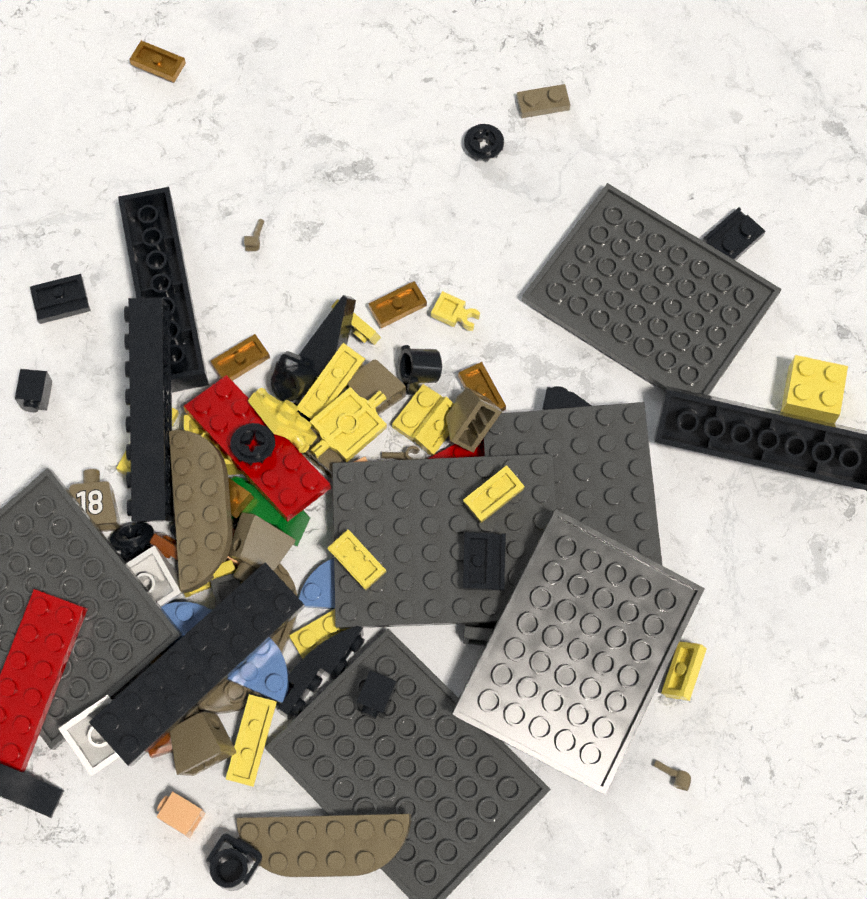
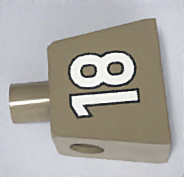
M84 470L83 483L70 485L69 492L101 532L116 531L121 527V522L112 486L107 481L100 482L99 470Z

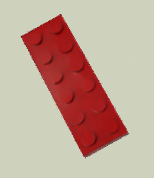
M226 375L184 405V410L288 522L330 490V483L287 438L273 434L276 447L272 452V457L266 458L263 464L257 462L250 466L246 462H239L235 455L232 454L230 446L231 438L235 431L251 423L268 426L248 402L249 398ZM255 436L252 443L248 445L251 452L255 450L256 446H260L257 444Z
M35 589L0 674V763L20 772H25L88 610L85 607Z

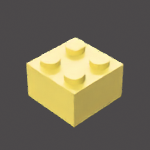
M795 355L788 367L781 412L835 423L841 413L848 366Z

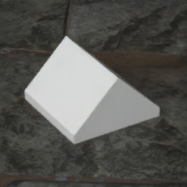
M155 545L127 563L161 607L183 594L180 591L178 572Z
M106 695L58 728L90 776L119 757L89 723L92 718L112 701L109 695Z

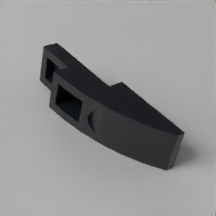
M355 626L330 637L314 648L294 667L288 675L289 686L292 689L278 708L281 715L288 720L291 719L293 714L298 716L306 705L304 701L310 691L314 693L322 683V674L332 680L335 675L339 676L344 672L349 663L346 659L352 651L357 653L365 641L362 638L364 636L362 627Z

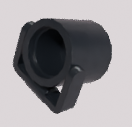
M409 345L401 347L398 364L401 380L406 386V395L415 394L419 383H436L439 381L442 373V359L437 349H411Z
M286 351L280 356L271 377L272 391L279 400L292 402L299 400L307 394L317 380L316 372L310 365L311 361L290 351ZM289 359L295 363L287 365L286 361Z
M223 834L209 854L206 862L210 864L211 878L218 886L228 891H237L249 884L262 862V854L239 837L236 839L229 834ZM224 842L232 845L231 849L219 851ZM244 855L251 856L252 858L256 859L252 868L249 863V860Z

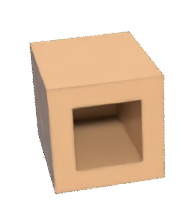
M173 791L169 797L166 795L157 807L159 812L157 818L188 838H191L206 814L202 809Z

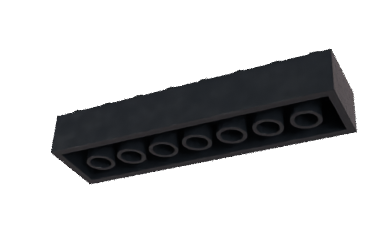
M164 187L118 196L136 298L162 297L170 305L172 393L207 386L209 381L170 188Z
M162 297L128 298V306L124 307L125 323H129V333H126L124 336L125 349L129 350V361H125V376L130 381V389L125 390L126 405H130V416H126L125 422L126 432L130 433V444L126 445L127 461H131V472H127L126 475L127 488H131V499L127 500V515L131 516V521L174 522L169 431H172L170 305Z
M666 386L654 435L655 443L867 491V431Z
M265 562L92 718L89 723L127 766H133L305 608L304 603Z

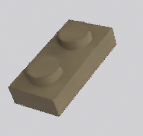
M565 84L520 91L516 95L521 119L569 111L571 106Z

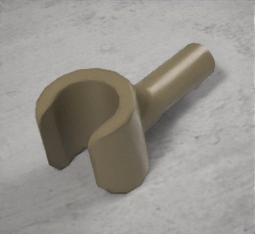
M263 219L258 220L253 236H244L245 251H258L260 249L259 237L264 224Z
M410 446L406 452H382V459L415 460L409 457L408 454H418L420 449L416 446Z
M658 760L655 761L654 767L675 777L673 785L675 788L684 791L689 790L691 776L688 772L675 770Z

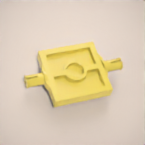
M349 387L310 421L311 427L321 437V441L310 449L311 453L318 459L320 455L330 448L337 452L345 462L351 460L387 428V424L378 416L375 409L386 400V396L379 390L369 400H366Z
M259 388L249 398L248 402L272 433L289 439L298 448L299 452H306L316 440L317 435L311 429V423L301 417L297 412L299 409L294 403L288 400L284 402L277 400L268 394L265 388Z

